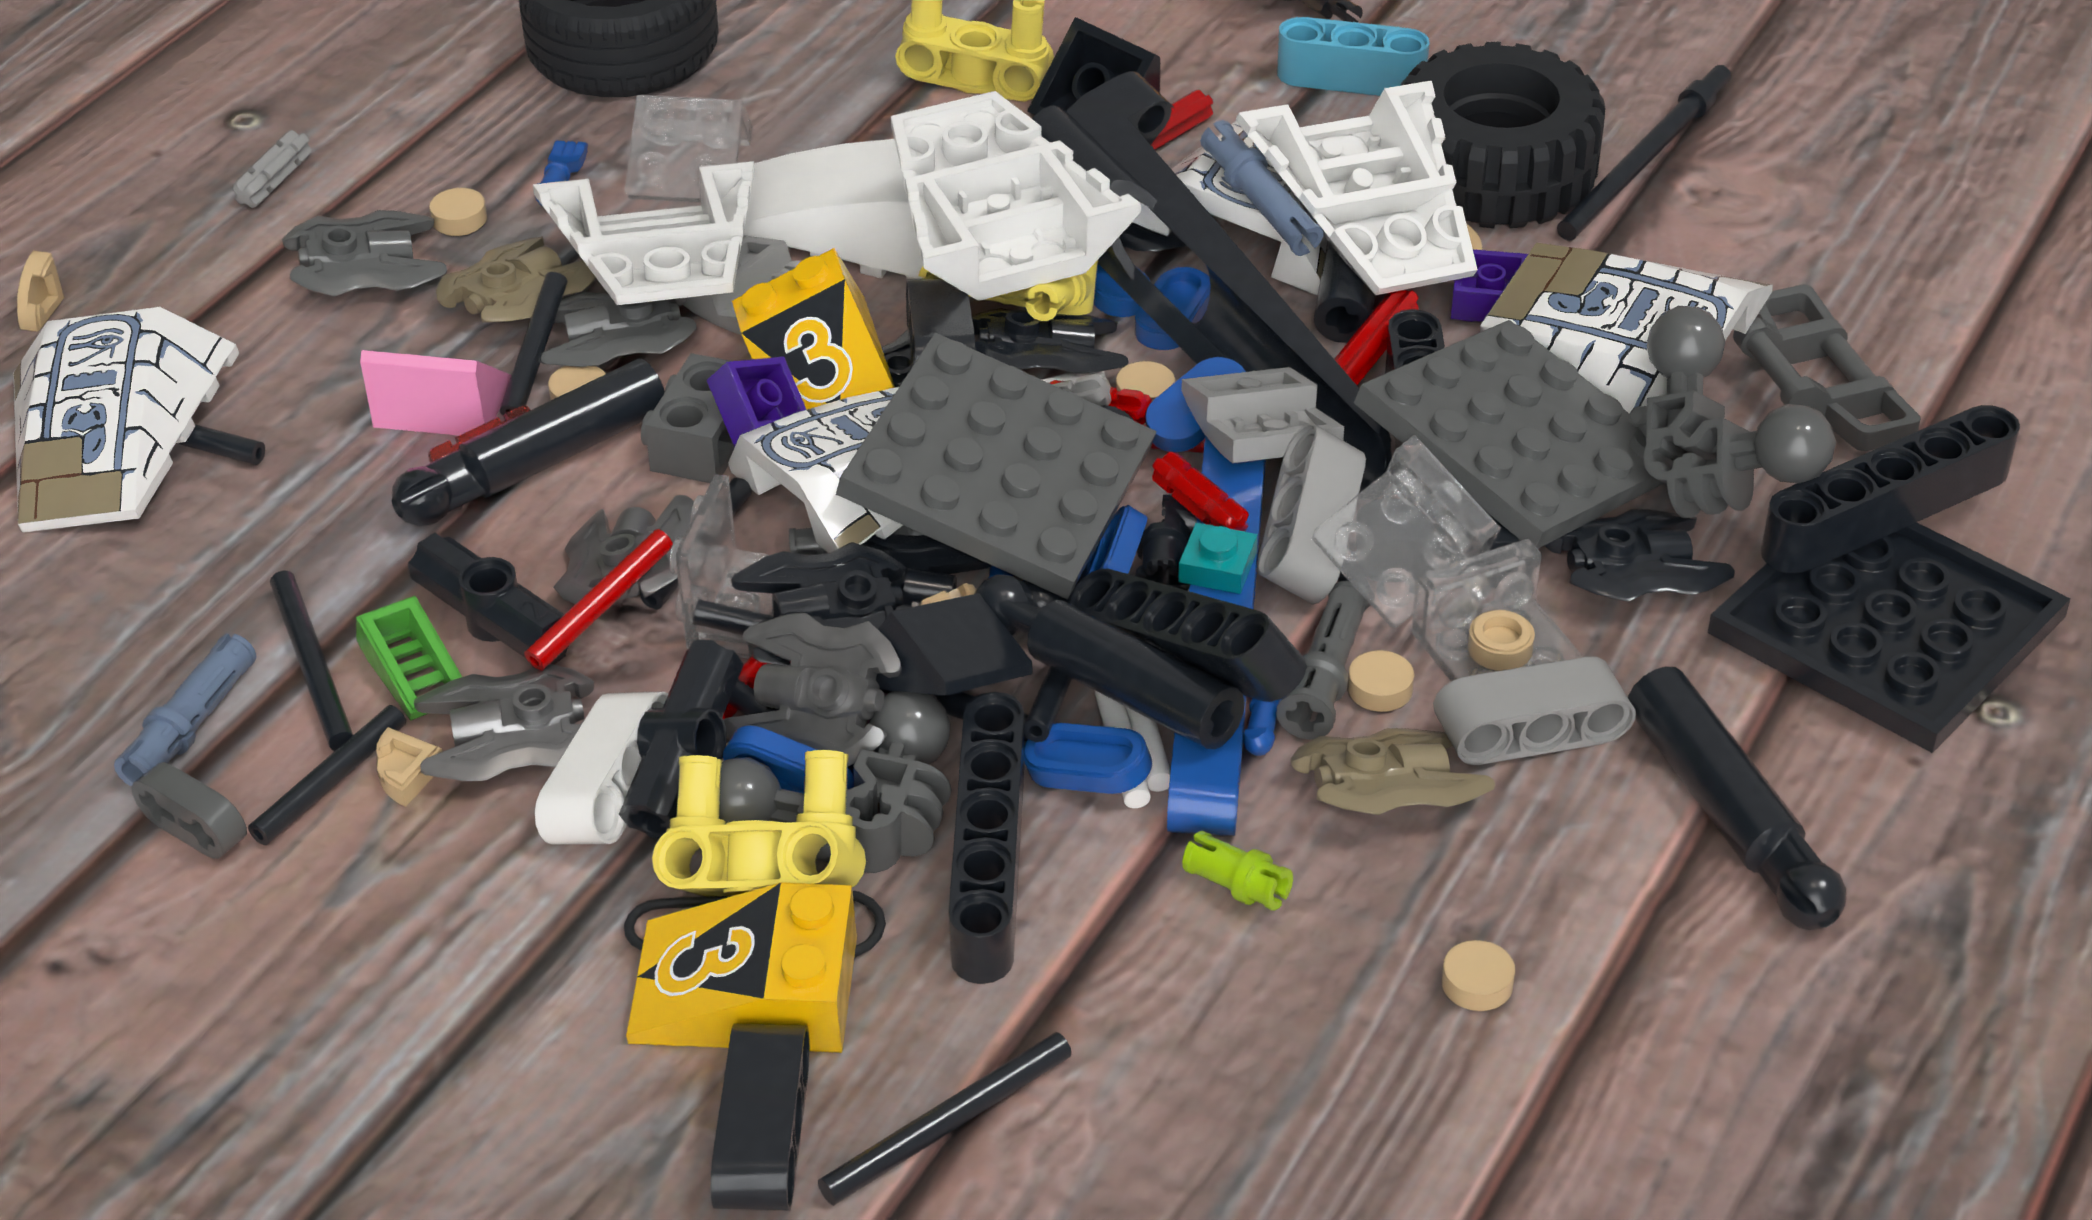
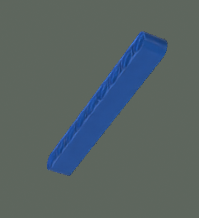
M1206 435L1202 474L1229 496L1228 498H1233L1248 511L1249 516L1246 521L1248 528L1246 532L1258 534L1257 554L1241 594L1190 584L1189 591L1254 609L1266 459L1232 463L1215 448ZM1197 518V521H1196L1197 523H1202V524H1204L1202 521H1200V520ZM1243 695L1245 703L1240 724L1233 736L1223 746L1214 750L1206 749L1174 733L1168 794L1167 832L1196 834L1199 831H1205L1211 835L1235 836L1247 696Z

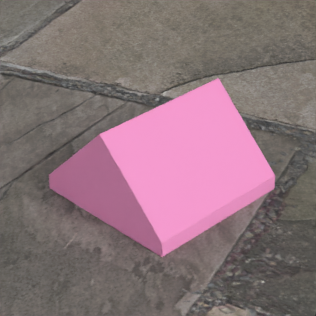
M361 350L360 364L374 428L476 437L491 430L502 405L511 378L510 374L474 360Z

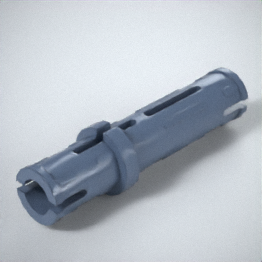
M1221 120L1213 123L1223 136L1221 138L1222 141L1208 127L1202 134L1200 143L1204 150L1209 152L1225 170L1224 178L1234 190L1243 191L1290 246V250L1295 255L1302 256L1310 253L1308 247L1301 241L1303 238L1302 234L1316 248L1323 239V229L1309 217L1267 169L1268 161L1258 149L1249 148L1228 121Z
M229 633L222 635L210 650V653L179 686L169 701L161 707H155L144 718L143 730L133 743L118 756L114 763L116 773L126 784L132 786L136 780L155 765L161 762L169 763L176 755L185 753L192 746L196 738L195 732L200 724L212 713L232 689L236 681L256 660V651L245 638L238 634H233L232 637H230Z

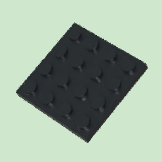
M1916 522L1809 571L1785 573L1765 564L1711 614L1708 634L1933 753L2066 617L2071 598Z

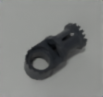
M1163 494L1162 507H1165V509L1162 510V516H1165V519H1162V522L1150 524L1144 530L1137 549V555L1142 560V565L1136 569L1135 576L1188 591L1190 584L1179 582V562L1195 526L1196 516L1171 495Z

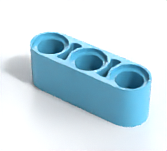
M1310 17L1290 18L1279 26L1277 76L1282 82L1297 87L1380 96L1384 88L1400 86L1403 80L1423 60L1428 61L1429 38L1425 33L1411 28Z

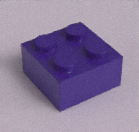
M1473 249L1477 271L1472 277L1454 280L1451 319L1466 322H1483L1528 254Z
M784 357L726 362L707 379L734 447L740 435L794 413L807 410Z

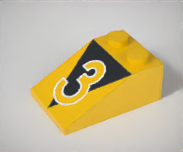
M835 248L819 256L804 259L794 269L767 283L756 284L749 288L742 296L732 300L740 332L751 358L784 357L807 410L844 398L895 388L865 297Z
M781 882L647 920L626 1033L628 1044L729 1048L730 1035L734 1023L807 1025L809 1029L810 1051L842 1053L857 941L852 885Z

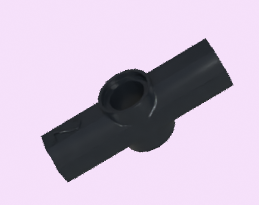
M434 532L418 543L413 558L408 562L411 579L466 617L468 631L473 637L481 641H502L523 657H525L524 652L564 615L517 583L515 567L509 561L497 557L481 558L450 536L443 538ZM568 647L550 664L554 665L566 657Z
M693 640L690 649L685 652L663 708H651L641 718L638 727L637 744L642 759L619 812V816L629 828L637 829L651 838H660L666 833L667 828H670V819L677 817L679 757L701 755L712 756L722 760L723 751L727 743V732L722 717L744 665L734 650L726 649L713 640Z

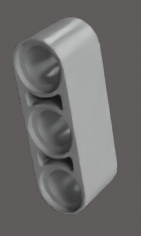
M1308 423L1299 429L1285 451L1257 563L1259 575L1311 604H1317L1326 598L1338 580L1366 463V457L1362 451L1316 424Z
M1582 657L1465 676L1445 685L1437 693L1433 702L1434 712L1457 755L1463 762L1470 765H1482L1605 744L1624 735L1636 718L1635 708L1606 661L1599 657Z

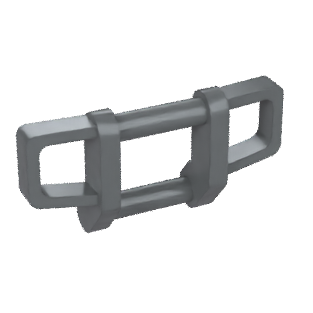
M1802 284L1772 291L1746 334L1734 330V342L1745 355L1758 361L1781 390L1780 399L1784 405H1807L1820 411L1831 424L1833 431L1853 448L1859 451L1874 450L1918 431L1921 420L1920 415L1896 392L1886 378L1876 376L1847 342L1848 333L1832 316L1811 286ZM1799 311L1810 321L1778 329L1772 316ZM1829 356L1849 380V383L1824 388L1823 385L1808 376L1801 377L1791 364ZM1884 413L1891 421L1877 425H1866L1858 419Z

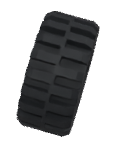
M1486 42L1485 46L1473 47L1469 43L1458 45L1454 51L1449 53L1444 49L1433 54L1427 62L1424 60L1420 62L1401 83L1400 86L1432 81L1435 98L1432 101L1435 118H1441L1445 133V139L1441 145L1446 165L1453 166L1456 185L1452 189L1456 206L1463 208L1466 221L1477 222L1479 227L1495 228V224H1509L1510 228L1525 227L1531 221H1537L1538 224L1553 220L1558 212L1564 215L1572 210L1594 187L1595 179L1598 176L1606 108L1604 99L1594 81L1588 74L1584 75L1581 68L1572 61L1563 62L1558 54L1545 49L1543 52L1531 50L1530 45L1516 43L1515 47L1501 46V42Z

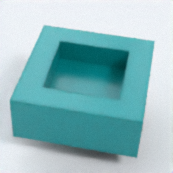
M1196 522L1179 562V582L1241 594L1257 554L1258 534Z

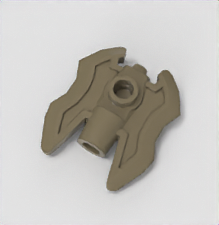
M534 237L489 250L478 263L471 267L443 275L436 288L438 302L447 308H454L457 303L464 302L469 313L473 315L481 314L482 323L512 322L531 318L547 273L557 272L566 277L568 282L563 296L583 291L593 283L596 277L583 260L562 266L557 253L551 248L544 246L543 237Z
M1387 728L1370 736L1353 738L1318 736L1299 747L1291 757V765L1298 772L1309 774L1310 770L1315 771V783L1319 788L1317 800L1344 810L1380 815L1396 807L1420 804L1450 807L1466 803L1495 788V782L1490 776L1450 772L1446 749L1452 747V744L1447 734L1439 731Z

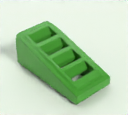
M412 596L356 617V641L409 720L411 721L430 714L421 713L415 709L414 700L417 697L414 692L440 682L446 684L454 679L461 678L462 675L417 597ZM407 637L412 639V641L389 649L388 644ZM421 652L423 655L399 665L396 661ZM432 667L434 672L407 681L405 677Z

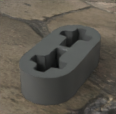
M165 762L158 763L131 786L136 804L151 822L210 858L220 859L247 835V827L243 817L227 798L173 765Z

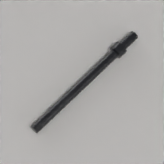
M1716 65L1702 80L1691 82L1680 93L1678 104L1557 225L1558 234L1565 240H1574L1693 118L1702 117L1715 104L1716 94L1731 80L1730 70L1724 65Z

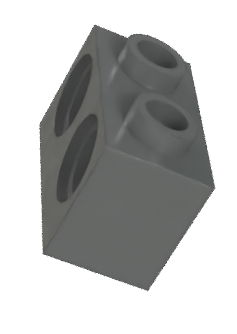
M690 353L678 374L670 376L663 397L654 410H649L646 413L641 427V441L643 445H647L650 471L717 485L729 465L728 462L735 447L707 383V379L726 362H730L729 360Z

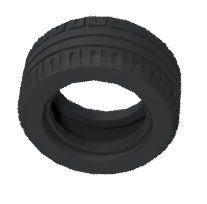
M519 0L525 48L530 62L541 74L559 87L583 95L630 97L650 94L669 88L689 78L700 69L716 47L719 29L716 0Z

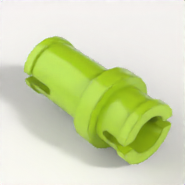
M1199 831L1193 836L1194 841L1202 844V847L1191 841L1188 842L1182 859L1183 869L1190 874H1197L1230 889L1231 895L1235 900L1247 905L1258 902L1263 904L1265 908L1275 911L1282 906V902L1280 899L1273 897L1274 894L1285 900L1289 896L1293 884V872L1289 868L1273 864L1270 854L1259 849H1252L1246 852L1212 837L1210 833L1205 831Z

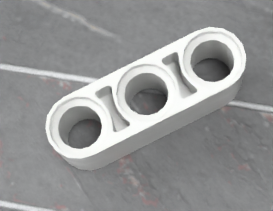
M664 691L603 694L596 701L537 798L535 822L539 835L545 842L549 844H611L619 839L627 826L619 816V812L642 759L637 744L640 720L649 709L663 708L669 693Z

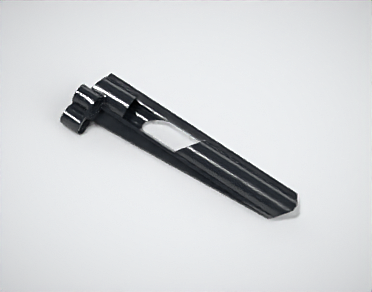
M1130 71L1112 78L1084 94L1067 111L1063 107L1053 105L1038 112L1032 120L1041 126V136L1050 143L1060 140L1073 151V161L1086 171L1093 168L1100 171L1110 179V190L1119 197L1129 194L1137 201L1146 205L1206 264L1210 277V299L1207 310L1202 319L1197 323L1190 322L1133 264L1124 250L1120 237L1098 259V264L1196 364L1205 359L1223 357L1236 361L1246 372L1290 367L1317 385L1316 408L1344 426L1343 441L1365 454V469L1357 501H1375L1385 495L1391 477L1392 440L1389 432L1354 404L1359 391L1358 386L1151 145L1168 123L1172 108H1174L1173 105L1138 72Z

